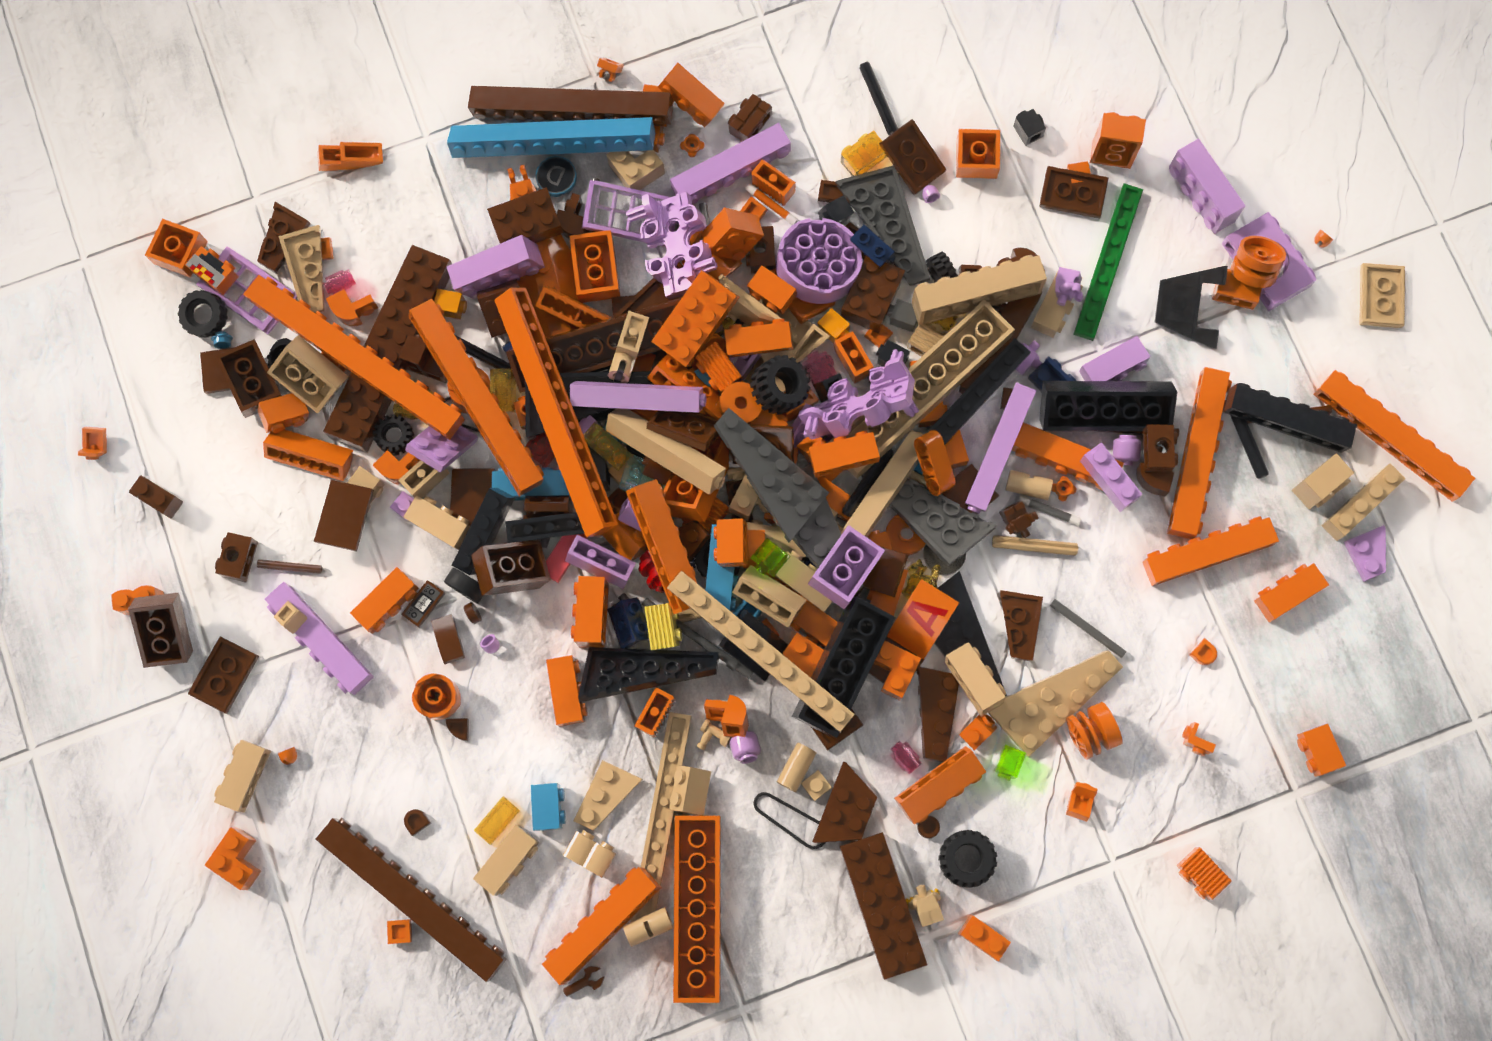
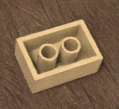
M299 335L284 348L267 372L317 414L330 402L349 377Z

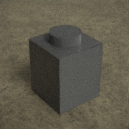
M897 299L896 304H891L887 316L890 317L889 325L913 332L917 323L912 303Z

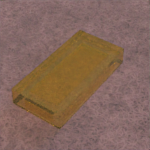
M503 796L474 831L488 844L492 845L521 810Z

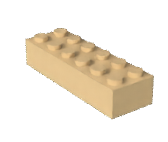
M1027 255L1019 261L1012 262L1008 260L996 267L985 266L977 272L971 273L966 271L959 274L958 277H943L931 284L929 282L921 283L914 288L912 305L918 325H923L969 313L984 299L991 306L1041 294L1047 277L1040 256L1033 257L1032 255Z

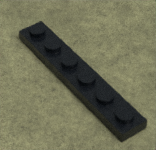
M1014 338L929 431H938L943 438L944 445H946L1030 355L1031 351Z

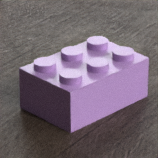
M848 525L812 576L808 585L845 609L885 550Z

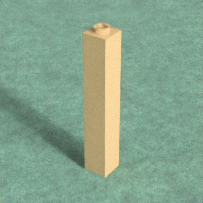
M616 408L608 414L606 432L707 494H711L714 490L720 489L725 482V467L687 444L646 429L648 421L629 409Z
M914 430L909 432L844 526L843 532L849 525L868 538L919 463L914 440L923 435V433L915 432Z

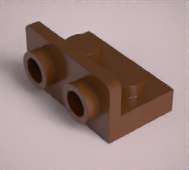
M526 496L524 501L526 517L535 518L569 513V496Z

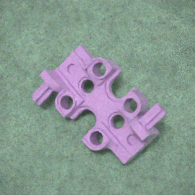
M687 192L678 193L676 196L662 201H655L649 194H645L642 196L643 205L627 210L626 215L629 217L630 222L648 216L649 219L645 220L640 227L641 239L647 243L650 249L659 245L666 246L667 252L663 258L645 260V266L649 274L657 281L663 283L665 297L671 300L683 296L701 270L708 273L716 270L718 266L715 258L712 257L708 243L700 240V242L690 245L691 236L695 232L706 229L707 225L704 215L692 205L691 196ZM675 223H678V230L675 232H671L672 226ZM685 260L684 266L681 269H677L678 262Z
M893 350L890 360L886 362L884 367L880 366L869 370L871 385L870 391L865 395L857 397L858 389L852 387L848 379L845 378L831 385L828 390L827 401L799 411L798 416L805 425L804 437L816 439L827 435L831 440L833 437L849 435L848 432L851 431L853 421L862 415L865 416L867 426L871 425V427L887 421L891 413L904 410L906 415L910 417L918 413L919 409L912 400L915 380L903 362V351Z

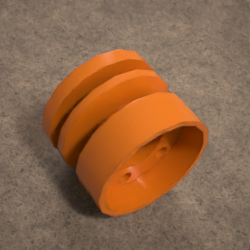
M1103 702L1087 708L1089 719L1081 711L1076 713V717L1071 715L1066 718L1071 739L1086 760L1092 758L1093 753L1096 755L1101 754L1100 743L1107 750L1123 744L1117 722Z

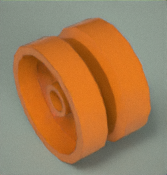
M1248 236L1241 240L1230 270L1232 275L1245 285L1255 288L1271 287L1277 280L1279 271L1286 259V252L1279 243L1269 238Z

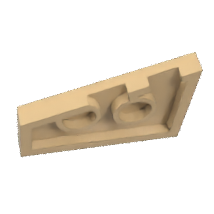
M602 760L573 821L594 831L643 779Z

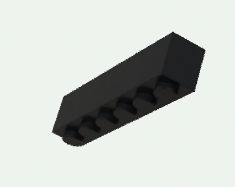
M1237 383L1228 389L1223 413L1340 453L1352 448L1357 424L1351 423L1347 418L1331 416L1329 412L1324 410L1316 411L1307 404L1290 402L1289 398L1270 395L1271 393L1266 390L1252 389L1250 385L1245 383Z

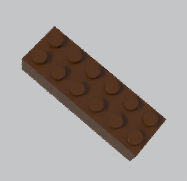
M883 832L840 846L839 848L882 978L885 980L927 966L928 964Z

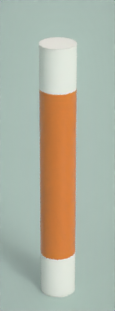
M751 183L746 186L745 190L791 225L798 222L795 216Z

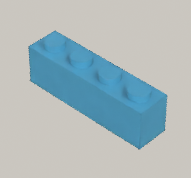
M550 467L541 468L544 473L542 484L520 497L502 468H499L498 471H492V488H499L514 496V501H525L526 496H569V500H572L560 470H554Z
M712 524L705 591L728 610L735 611L736 597H732V592L738 582V576H734L735 567H721L714 560V548H717V540L714 539V527L717 525Z

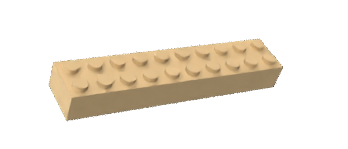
M984 299L908 369L915 380L912 400L919 409V412L910 417L906 415L904 410L891 413L887 421L871 427V425L867 426L865 416L862 415L853 421L851 431L848 432L849 435L846 438L854 437L856 433L861 431L873 432L881 458L1011 339L1015 329ZM873 464L849 469L848 471L858 479Z

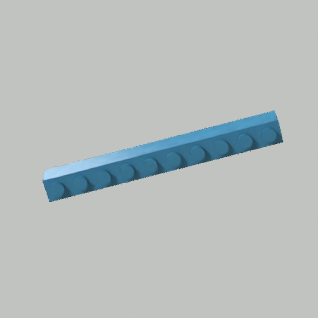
M652 117L454 125L450 128L447 145L452 158L653 150L656 133Z

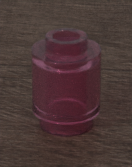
M342 269L325 277L327 282L323 283L328 294H335L344 289L348 291L356 284L349 269L345 271Z
M898 741L890 748L892 751L890 757L903 772L906 771L910 774L922 764L919 760L920 756L907 741L904 743Z

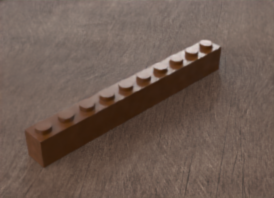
M471 85L467 108L472 116L477 119L495 118L497 120H505V118H510L518 121L533 119L543 122L544 120L575 121L652 117L655 126H664L665 124L671 125L674 101L670 92Z
M342 817L340 820L332 818L315 840L485 982L490 981L507 960L503 956L505 952L494 944L492 947L487 943L486 940L488 938L480 931L474 932L470 929V923L462 916L457 918L452 914L453 909L445 902L440 904L434 899L436 895L430 889L425 888L423 890L417 885L419 880L410 873L405 875L401 871L402 866L393 859L391 861L387 860L382 849L376 845L374 847L370 846L367 843L369 839L359 831L357 833L350 829L352 825Z

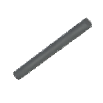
M1056 599L1050 604L1052 608L1120 658L1127 652Z

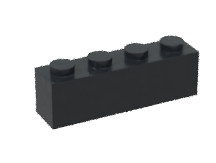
M499 488L488 489L451 566L468 575L476 574L471 555L480 547L493 544L515 500L514 496Z
M577 512L505 521L508 543L584 533Z

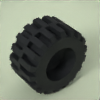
M778 355L756 368L755 373L751 377L753 382L750 383V388L754 390L751 392L752 396L757 398L755 402L761 404V408L764 411L769 409V413H777V415L787 413L798 407L809 396L807 392L810 391V386H808L810 378L806 376L807 370H803L801 362L796 363V359L793 357L788 358V355L781 357ZM775 376L784 383L786 393H783L777 387Z
M972 830L956 832L946 838L939 850L938 861H940V869L943 871L946 879L948 878L951 883L960 887L971 888L980 886L993 876L994 869L997 867L995 846L981 832ZM971 845L980 853L981 862L975 871L963 872L956 866L955 853L961 846Z

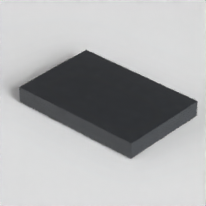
M743 609L738 618L783 654L788 644L751 613ZM726 637L723 638L718 646L761 680L766 681L770 674Z

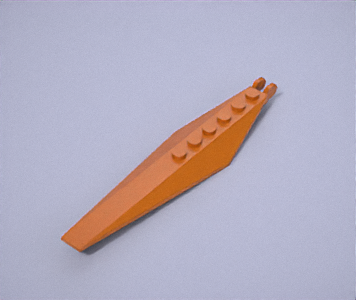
M520 165V172L524 180L519 182L515 180L514 170L512 168L507 169L511 181L510 200L537 191L531 180L528 179L525 165ZM561 234L536 243L545 267L540 269L537 274L520 277L518 281L520 288L527 289L545 338L579 328L535 306L545 285L579 301L576 294L572 254Z

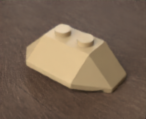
M721 274L719 276V282L740 297L727 316L735 322L737 319L744 322L742 327H749L752 322L763 321L764 324H772V320L782 319Z

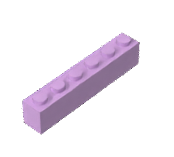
M777 123L671 178V188L675 195L687 192L691 196L692 205H694L700 198L713 195L717 189L723 186L728 187L740 177L745 178L751 175V172L762 159L770 164L771 161L777 158L782 159L786 157L791 151V142L781 125Z
M283 581L264 599L269 604L267 609L273 615L289 601L307 616V620L295 632L297 636L294 638L301 646L304 647L306 645L311 650L309 655L317 663L321 661L325 665L323 670L331 678L335 676L339 681L338 687L345 694L349 692L355 695L374 678L289 584Z

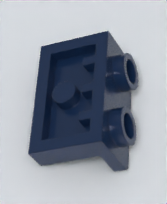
M864 224L850 238V241L879 267H882L885 262L891 264L896 259L895 251Z
M1050 356L1028 376L1030 382L1041 393L1043 381H1076L1071 374H1066L1062 370V365L1056 359H1052Z
M639 598L621 600L607 609L620 648L627 649L639 641L649 639L647 621Z

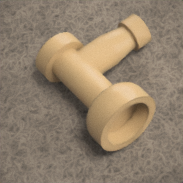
M706 719L700 729L704 734L697 747L705 750L707 743L713 735L720 739L722 746L727 747L732 737L724 736L723 730L712 725L711 721Z

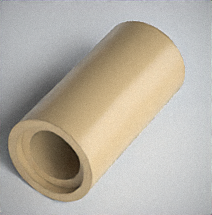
M1010 470L1005 491L1048 501L1053 480L1033 475V478H1030V474Z
M797 742L777 783L793 792H797L817 753Z
M665 907L623 925L625 935L631 947L674 929Z

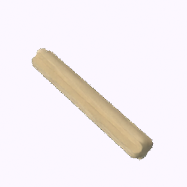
M994 535L992 538V547L1074 556L1078 553L1077 543Z

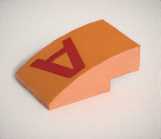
M921 579L891 627L887 637L924 660L959 602Z

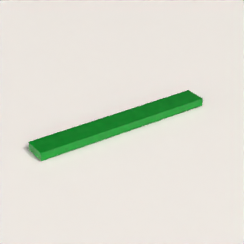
M1125 183L1122 185L1073 333L1075 336L1091 341L1095 339L1144 189Z

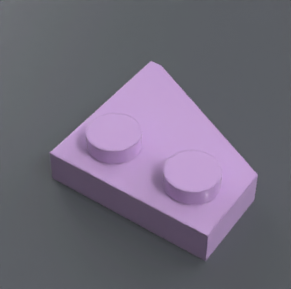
M1384 525L1344 542L1363 582L1386 572V528Z

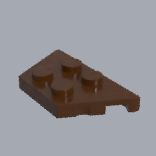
M844 761L812 840L813 843L861 840L874 808L877 796Z

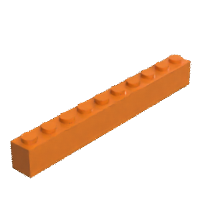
M430 299L410 309L409 319L519 497L540 486L544 479L541 467L535 465L532 461L533 455L528 447L524 448L521 443V435L517 429L513 430L509 423L511 421L506 411H501L498 406L499 400L497 396L488 390L487 380L477 372V365L472 357L469 358L465 352L466 347L462 340H457L454 335L453 325L449 321L446 322L443 317L444 312L441 306L435 304L433 299Z

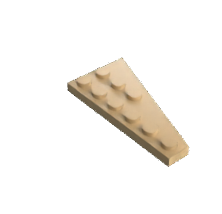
M1103 651L1073 667L1064 669L1060 673L1051 675L1010 696H1006L1004 703L988 712V714L1020 750L1029 757L1066 722L1067 717L1076 713L1123 666L1110 651Z

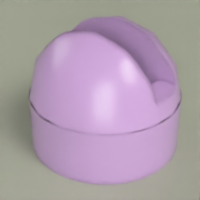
M927 185L924 187L922 196L925 203H933L940 198V193L935 186Z
M493 634L487 635L480 642L482 649L490 654L497 652L500 646L498 639Z

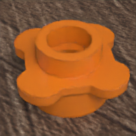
M689 134L680 143V148L688 152L689 157H695L696 153L705 147L704 142L700 141L695 134Z
M1062 476L1057 483L1052 484L1051 491L1055 492L1058 495V499L1063 502L1067 500L1069 495L1075 494L1077 488L1073 486L1068 477Z

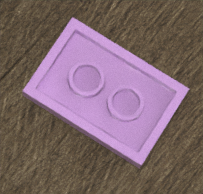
M429 426L407 444L405 451L441 473L477 442L478 436L460 426L449 440Z

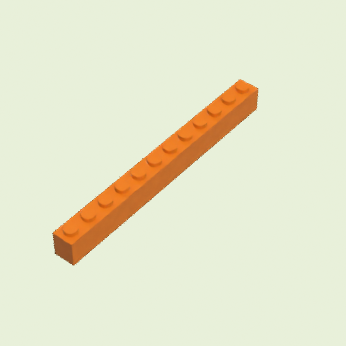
M258 275L243 295L252 304L450 440L465 421L461 415L462 410L454 404L449 406L444 403L445 399L436 392L434 394L428 392V387L418 380L415 383L410 379L411 375L405 370L400 369L398 371L393 367L394 363L386 357L381 359L376 356L377 352L368 345L366 347L360 345L361 341L352 334L349 336L344 334V329L335 322L332 325L326 321L328 318L319 311H316V313L311 311V306L300 299L298 302L293 298L294 295L286 288L281 290L276 287L278 284L267 276L265 279Z
M509 288L495 299L498 312L500 313L586 538L602 535L618 526L615 514L527 289Z

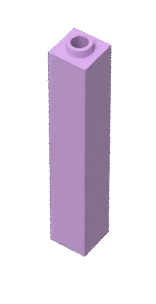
M575 381L570 384V402L572 406L698 413L706 406V393H703V387Z
M1016 382L965 502L966 505H969L968 510L980 514V511H986L1037 390Z

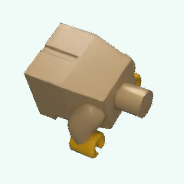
M919 885L916 887L918 894L910 897L909 900L906 898L908 908L916 911L918 921L922 927L944 920L940 906L937 903L941 900L938 889L926 891L925 885Z

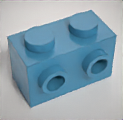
M560 784L531 785L533 831L563 829L562 824H566L565 810L561 809V801L565 800L564 788H560Z

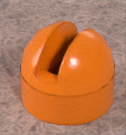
M1321 229L1314 237L1315 244L1322 241L1319 245L1321 248L1327 247L1334 240Z
M295 747L278 753V756L282 763L290 765L296 761L297 752Z

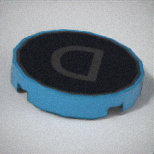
M560 156L548 157L542 161L537 167L535 175L539 188L547 187L549 195L553 197H560L565 193L571 192L577 180L576 170L571 161Z

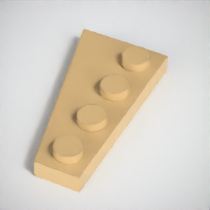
M316 225L279 236L298 302L300 299L311 306L310 310L314 313L316 311H325L321 226Z

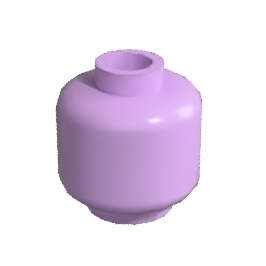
M1119 435V438H1116L1113 442L1112 456L1114 459L1124 462V465L1131 466L1133 461H1138L1141 457V441L1136 439L1137 436Z
M747 731L745 737L736 736L730 739L729 744L735 760L740 761L742 764H747L758 758L757 756L760 754L761 748L758 737L754 732Z

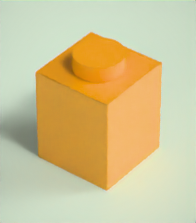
M437 289L434 302L441 306L444 312L443 316L461 320L462 313H465L467 309V301L464 296L458 292Z
M833 308L817 322V327L831 336L828 339L833 344L835 340L850 333V323Z

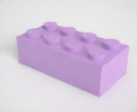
M1198 138L1177 150L1169 165L1170 174L1180 183L1182 192L1190 198L1195 211L1201 214L1206 227L1215 234L1235 223L1246 205L1201 140Z
M520 235L449 265L447 270L453 289L467 297L476 299L478 291L516 279L519 281L520 277L537 274L545 266L538 245L525 236Z

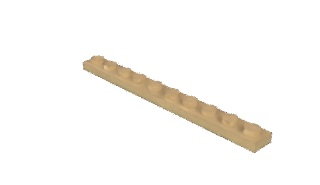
M681 571L667 587L669 591L836 730L841 732L855 715L684 572Z
M669 712L641 862V867L645 868L660 886L674 811L669 810L670 797L674 786V775L677 766H683L691 722L690 715ZM660 890L635 914L631 922L656 911Z

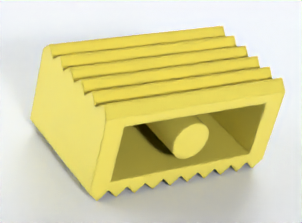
M669 603L646 606L645 614L651 650L680 646L679 641H682V632L680 628H677L676 620L679 619V613L673 614Z

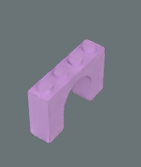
M1270 212L1229 234L1222 242L1223 247L1232 260L1237 255L1241 240L1248 236L1266 237L1279 243L1284 248L1286 259L1283 263V275L1271 287L1262 288L1260 300L1268 311L1310 288L1317 280L1314 271L1303 261L1302 254L1294 248L1290 237L1282 231L1278 220Z

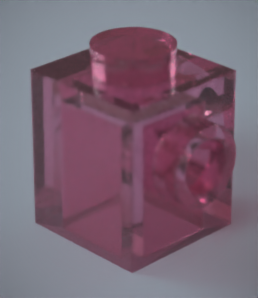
M818 350L806 356L808 360L802 362L804 369L808 372L807 375L812 385L837 374L833 358L826 351L819 354Z

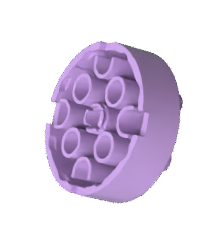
M809 218L795 223L785 232L780 242L776 257L778 277L797 290V298L809 303L826 304L843 298L849 293L857 279L863 261L861 250L850 241L854 234L844 225L826 218L822 220H811Z

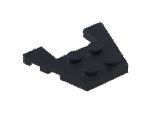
M1220 266L1160 280L1154 322L1210 348L1217 349L1219 330L1197 328L1202 284L1226 285L1228 266Z

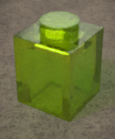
M766 538L751 556V559L757 563L754 567L763 575L768 572L772 577L777 574L790 558L787 553L769 538Z
M1005 744L1001 749L994 771L998 773L997 776L1007 781H1010L1011 778L1016 779L1026 752Z

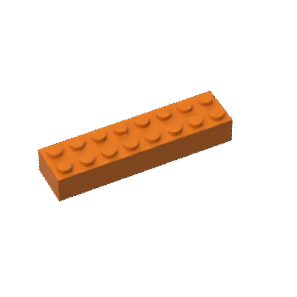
M675 816L673 1003H720L721 816Z

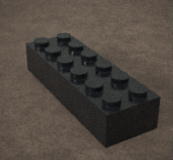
M1043 381L1039 421L1043 431H1143L1147 425H1173L1178 392L1172 381Z
M853 597L844 609L811 676L816 683L850 711L896 618L859 597ZM799 700L792 715L793 718L830 737H838L840 733L803 701Z

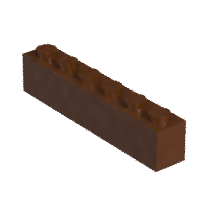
M1043 291L1041 294L1001 305L998 313L1015 329L1013 336L960 384L959 393L963 394L1013 339H1018L1039 302Z

